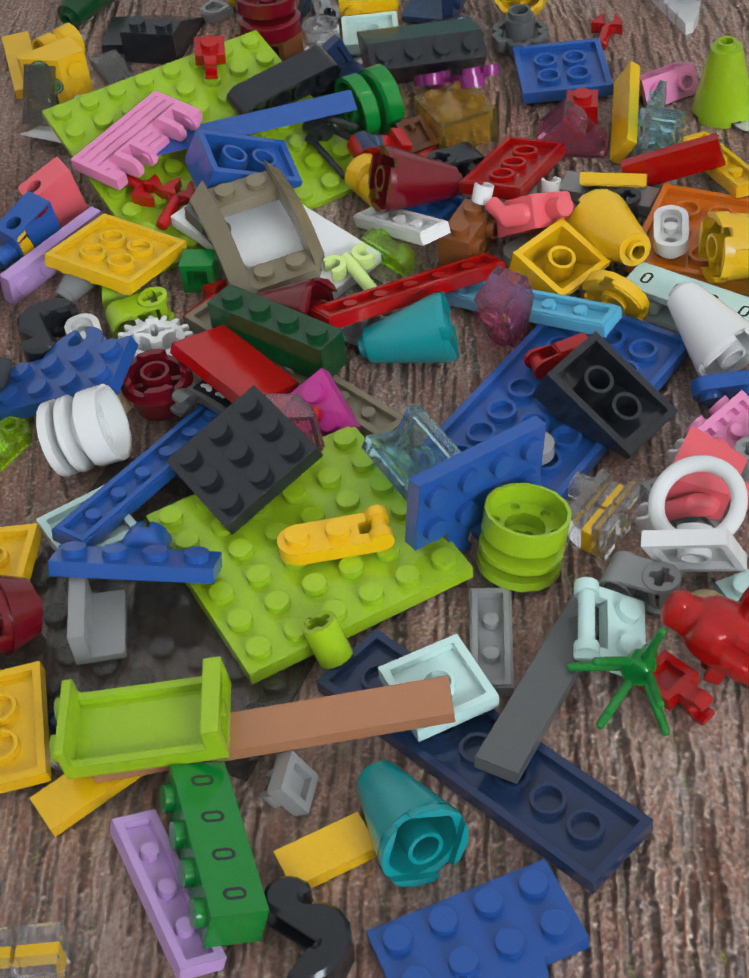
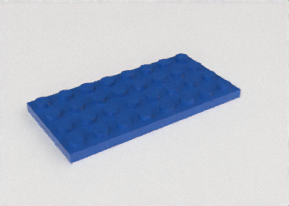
M623 313L622 318L609 334L603 337L657 391L663 387L689 356L680 334ZM538 324L406 462L407 474L414 476L536 415L547 423L546 432L551 434L555 441V455L549 463L541 466L539 485L558 493L564 500H567L608 452L609 448L560 422L533 396V393L543 379H537L533 375V368H528L524 364L523 359L525 354L533 348L550 345L581 332Z

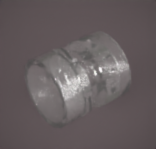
M312 16L301 25L305 44L304 50L316 45L322 46L334 34L340 38L339 23L333 16Z

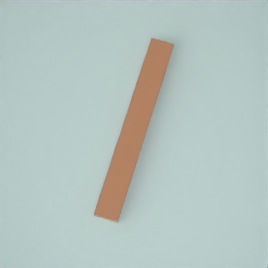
M447 675L231 712L229 758L202 762L230 761L454 723L456 720L449 677ZM170 766L92 776L95 783L165 772L169 771Z

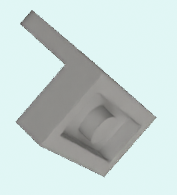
M69 577L67 640L76 665L122 659L127 656V596L125 590L92 593L88 578Z

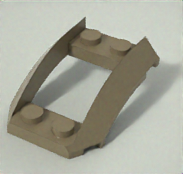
M265 161L266 171L253 173L238 180L219 184L216 187L207 189L202 180L189 200L191 208L195 209L199 222L216 252L228 285L232 284L254 294L313 278H320L321 264L323 258H325L318 236L298 195L283 172ZM280 200L293 223L304 250L245 269L224 217Z

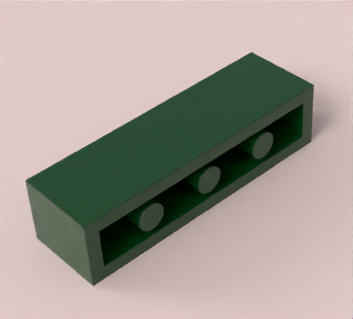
M232 284L227 285L207 303L212 328L226 325L277 364L308 377H311L321 368L329 371L333 377L347 364L343 330Z

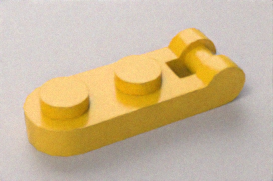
M372 505L364 513L289 526L282 530L277 537L279 555L285 563L297 566L388 550L395 542L392 528L388 526L390 523L388 510L383 505Z

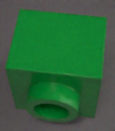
M183 249L179 262V271L184 293H203L202 287L204 285L220 281V267L214 249Z

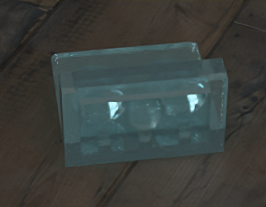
M660 80L655 91L649 92L646 108L642 107L640 110L638 126L643 127V132L638 140L637 154H644L683 142L685 111L665 108L666 81Z

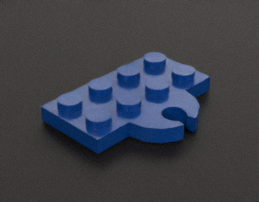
M93 326L86 328L85 339L82 338L77 330L70 332L58 340L43 359L21 362L11 370L10 377L0 393V424L36 416L41 403L60 398L64 395L74 397L75 393L100 384L109 386L118 395L138 344L131 335L107 340L102 331Z
M535 415L408 478L405 542L416 551L443 537L447 542L452 541L459 551H469L472 545L468 540L469 533L471 531L472 536L479 541L486 497L495 488L509 483L539 485L547 423Z
M546 859L366 931L368 943L384 978H549L547 965L589 948V936Z

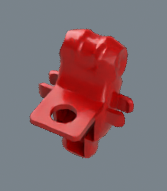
M747 587L738 601L719 595L700 597L683 589L672 592L661 608L660 619L664 625L673 629L683 638L684 644L691 654L701 661V667L706 670L703 680L719 685L724 677L728 676L737 683L746 684L749 688V587Z

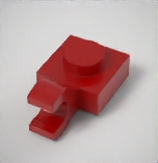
M206 35L204 37H194L196 66H205L206 79H218L217 65L226 64L224 36Z
M667 650L662 651L656 657L657 670L654 673V677L664 701V708L670 711L679 703L694 721L704 725L715 715V711L708 707L714 701V698L705 690L697 687L700 683L698 672ZM636 686L639 690L645 693L643 686Z

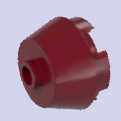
M153 349L136 355L137 362L132 364L121 387L122 394L139 415L145 419L164 421L176 417L177 415L170 411V407L176 403L172 400V394L179 388H187L192 385L193 372L174 356L167 355L166 349Z
M0 575V654L3 653L6 656H10L41 634L43 627V605L40 596L26 577Z

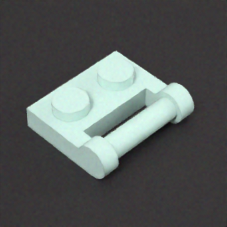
M581 577L575 580L573 583L574 598L578 600V639L573 644V656L576 661L592 662L594 657L628 656L632 650L641 649L646 644L644 601L601 587L599 582L591 577ZM595 607L599 608V642L595 639ZM608 671L622 676L621 671Z

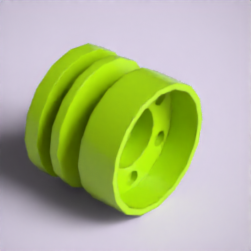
M509 483L495 488L486 497L482 530L476 555L479 572L489 582L511 591L534 592L551 586L560 575L572 512L567 501L558 493L546 487L530 483Z

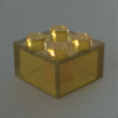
M456 81L452 85L440 89H432L425 94L414 97L415 116L423 114L439 142L438 149L451 147L461 142H469L474 147L498 139L497 107L476 87L461 89L460 81Z

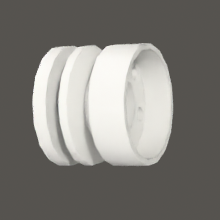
M105 384L96 385L75 393L74 397L64 395L57 399L45 401L38 407L36 412V428L39 442L47 461L58 475L67 478L79 472H87L94 468V465L104 467L129 458L132 449L129 422L118 396L109 386Z

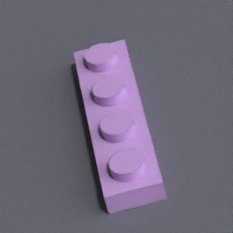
M92 206L2 272L0 274V282L5 301L16 305L59 272V270L45 266L44 254L101 216V211Z
M156 809L113 818L109 830L175 978H195L223 970L227 956L222 946L203 948L199 929L191 927L188 912L190 894L188 888L183 889L179 882L178 865L180 859L176 851L171 849L169 836Z

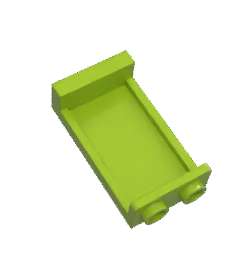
M221 656L204 658L202 676L83 693L77 690L72 679L62 680L60 697H57L54 701V714L57 721L56 734L51 735L49 748L53 762L59 763L67 779L229 758L231 681Z

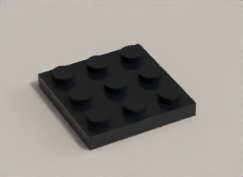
M253 385L170 456L166 462L230 534L233 535L323 457V454L295 424Z

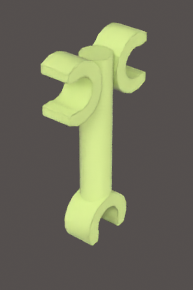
M366 243L355 245L351 253L345 252L341 256L329 255L323 259L325 272L331 270L333 282H339L346 278L348 271L363 291L377 287L365 271L376 265L375 254L367 253Z

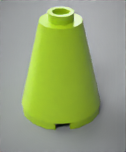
M722 36L711 44L692 103V115L698 117V122L701 125L710 128L729 129L732 123L739 121L743 123L749 120V74L743 44L733 36Z

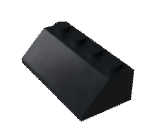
M470 17L357 32L364 68L381 64L388 69L397 84L414 82L413 76L432 74L450 70V76L462 75V69L482 66L488 57L482 30Z

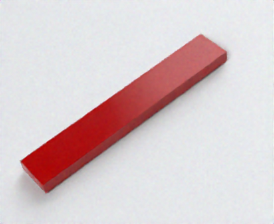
M484 252L310 308L311 317L341 328L409 306L433 293L443 291L445 294L506 274V262Z

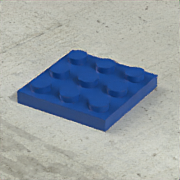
M600 38L512 47L513 61L523 104L538 105L543 102L559 100L566 102L567 90L578 88L598 90V98L613 95V81Z

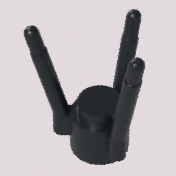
M333 116L303 122L302 130L307 134L305 142L312 145L342 179H345V172L319 142L329 141L334 134L347 141L352 136L333 124L352 130H357L358 125Z

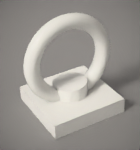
M708 455L686 457L668 466L658 476L649 494L648 514L654 530H642L641 548L652 560L675 565L680 572L747 571V554L733 536L741 526L748 507L747 488L740 473L726 461ZM694 472H709L720 477L728 486L731 495L730 508L724 520L715 528L708 524L694 522L683 523L674 528L665 514V500L670 488L676 481Z

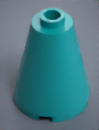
M444 292L433 293L363 328L362 336L358 337V347L362 358L368 357L370 363H452L458 361L460 354L455 325L451 323L449 314L452 313Z
M382 760L374 762L361 772L356 786L381 871L394 884L400 887L415 888L432 883L440 878L437 873L438 870L448 862L453 867L461 859L468 845L469 829L456 808L391 761Z

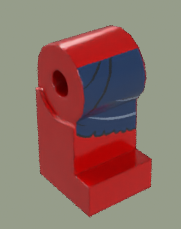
M391 128L388 135H370L366 131L357 132L349 138L346 146L348 152L355 159L364 153H380L379 145H390L410 152L413 144L402 128Z

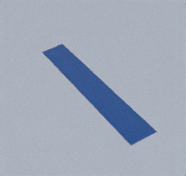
M346 90L202 123L197 129L249 135L357 110L351 90ZM186 129L187 138L181 142L169 138L170 143L159 151L157 156L188 149L196 130L190 131V129Z

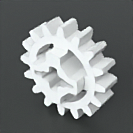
M152 315L148 316L145 322L137 319L135 320V326L125 325L124 332L118 333V338L131 335L138 344L131 365L137 362L136 355L148 350L166 349V354L172 356L170 350L173 342L193 336V332L189 331L188 324L180 325V319L178 318L167 321L166 315H163L160 320Z

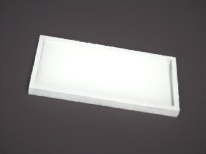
M280 200L224 217L225 221L231 225V234L245 269L304 250L293 223ZM186 206L170 216L174 228L206 249H214L205 236L185 219L184 208ZM304 206L324 251V257L329 255L341 256L345 252L351 253L355 245L364 243ZM366 244L367 253H374L376 262L373 268L365 270L368 274L382 263L381 252ZM322 260L320 278L329 279L335 285L337 292H332L335 300L357 282L348 271L346 278L339 282H333L331 270L325 272Z

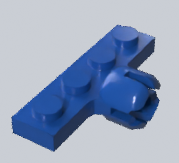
M140 521L130 527L121 543H110L104 546H86V543L81 541H70L60 545L48 560L49 576L214 584L222 568V552L209 551V549L199 546L190 547L185 550H173L172 547H168L172 541V536L165 527L153 521L146 527V522Z

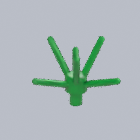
M659 628L649 644L643 645L641 649L632 650L628 656L594 657L592 662H570L566 665L568 671H621L624 681L597 720L596 727L598 729L605 727L632 686H643L662 735L668 736L670 734V729L662 710L664 701L654 677V673L657 670V648L666 636L667 631L665 628Z

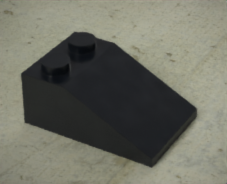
M146 15L129 18L119 32L126 62L167 64L183 58L194 37H196L203 26L204 17Z
M596 331L548 372L533 393V396L560 422L627 459L637 452L678 412L662 394Z

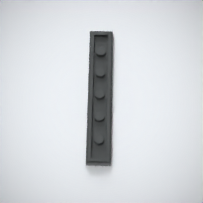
M574 594L570 597L477 752L474 768L515 784L519 782L581 672L568 671L566 669L568 663L578 662L573 656V644L578 639V600L574 598ZM595 607V639L597 641L599 640V608Z

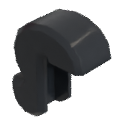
M62 298L43 300L27 307L18 316L16 326L26 362L43 359L56 343L53 336L60 337L66 335L65 323L71 317L78 315L77 306L71 300Z
M282 876L270 882L264 891L269 907V927L306 950L289 971L286 978H347L355 961L351 925L343 912L327 902H314L310 885L298 877Z

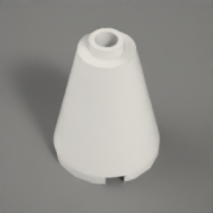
M681 282L677 284L669 293L667 307L698 376L741 371L749 364V321L698 283Z

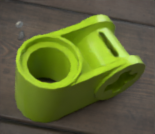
M150 287L140 293L110 303L106 308L105 318L114 338L118 339V333L124 332L125 325L135 326V320L137 319L145 322V319H148V316L151 315L154 318L166 315L167 321L175 319L174 313L169 310L167 304L169 299L167 291L162 287Z

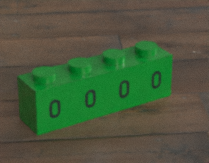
M225 761L170 765L167 784L160 786L159 801L162 813L169 814V842L171 849L178 850L180 856L178 865L179 882L183 889L188 888L190 894L188 912L191 927L199 929L203 948L261 941L269 914V907Z

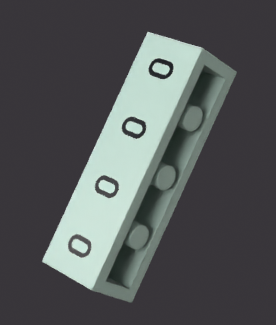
M646 262L637 265L627 276V279L636 284L646 294L650 302V312L644 321L679 333L667 307V301L670 291L681 282L698 283L749 321V297Z

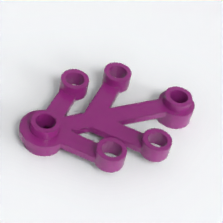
M498 64L462 69V75L450 76V70L413 76L414 86L431 85V91L455 88L454 81H460L461 89L485 86V77L499 75Z

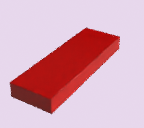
M717 133L620 160L623 173L647 174V186L649 187L726 166Z

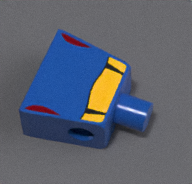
M28 191L0 220L1 270L6 269L12 263H16L61 229L50 201Z

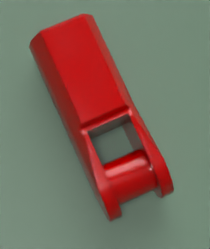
M582 332L550 345L533 348L525 354L523 362L528 368H533V375L537 379H544L548 372L588 337Z

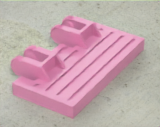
M154 91L71 158L73 169L112 188L121 190L128 184L126 173L138 178L145 172V168L141 163L153 166L158 162V158L161 155L157 156V153L170 143L169 138L181 142L187 138L186 129H190V131L196 130L203 120L202 112L196 107Z

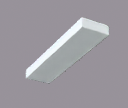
M371 206L353 216L356 227L421 246L451 233L448 221L404 209L378 212Z

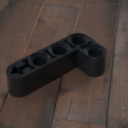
M316 45L238 83L228 92L226 101L237 115L294 103L308 95L316 98L335 93L336 80L340 78L341 67L321 45Z

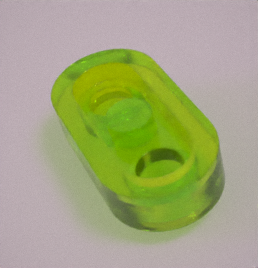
M370 228L361 237V241L381 253L382 263L397 273L406 276L416 267L414 260L416 254L412 248L404 242L401 244L397 243L385 230Z
M8 416L0 421V471L14 460L32 441L33 435L30 425L24 418Z

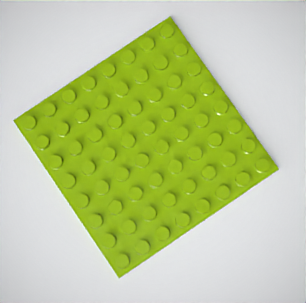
M254 30L224 42L226 64L217 65L218 79H206L205 66H196L195 53L42 110V116L73 158L154 91L200 109L203 117L200 124L237 116V113L226 101L228 92L238 83L283 61L258 31ZM308 95L307 97L299 101L311 99L313 97L311 95ZM303 122L249 134L248 136L285 141L303 181L300 187L293 189L302 204L307 208L313 210L353 193L345 183V179H342L312 145L305 142L307 134L302 130ZM334 134L329 141H321L319 143L346 173V169L353 160V157L346 147L348 141ZM188 149L162 154L158 158V162L153 166L141 163L145 168V172L139 178L148 180L155 174L160 179L163 187L173 179L180 177L182 187L177 195L185 191L190 180L193 182L184 160ZM84 174L112 216L186 240L187 249H206L174 228L172 223L165 231L160 230L156 226V222L169 200L161 199L155 193H149L154 197L155 207L140 206L131 202L130 193L134 190L128 185H125L121 190H117ZM181 257L159 274L178 267Z

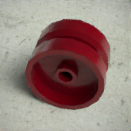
M235 0L236 10L239 13L238 27L240 35L257 30L268 44H277L288 41L301 32L302 21L301 12L298 9L299 0Z

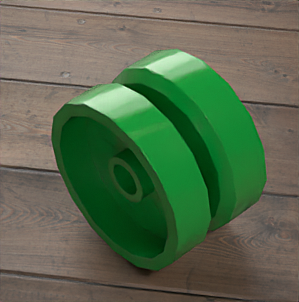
M376 64L362 69L360 74L352 73L336 80L335 93L351 90L357 110L339 114L341 119L358 125L357 130L346 128L349 134L353 135L360 131H366L370 135H378L379 132L387 133L391 128H394L395 123L404 118L403 100L398 85L385 66Z

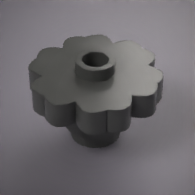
M526 4L512 5L508 9L505 20H500L492 27V47L497 52H508L509 55L513 56L512 47L548 43L549 26L541 19L534 20V13L531 12L530 6Z

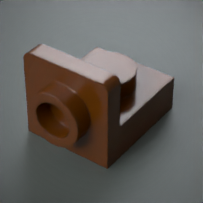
M423 114L412 118L404 117L395 123L394 128H402L413 144L410 152L417 154L433 146H436V150L438 149L439 142Z

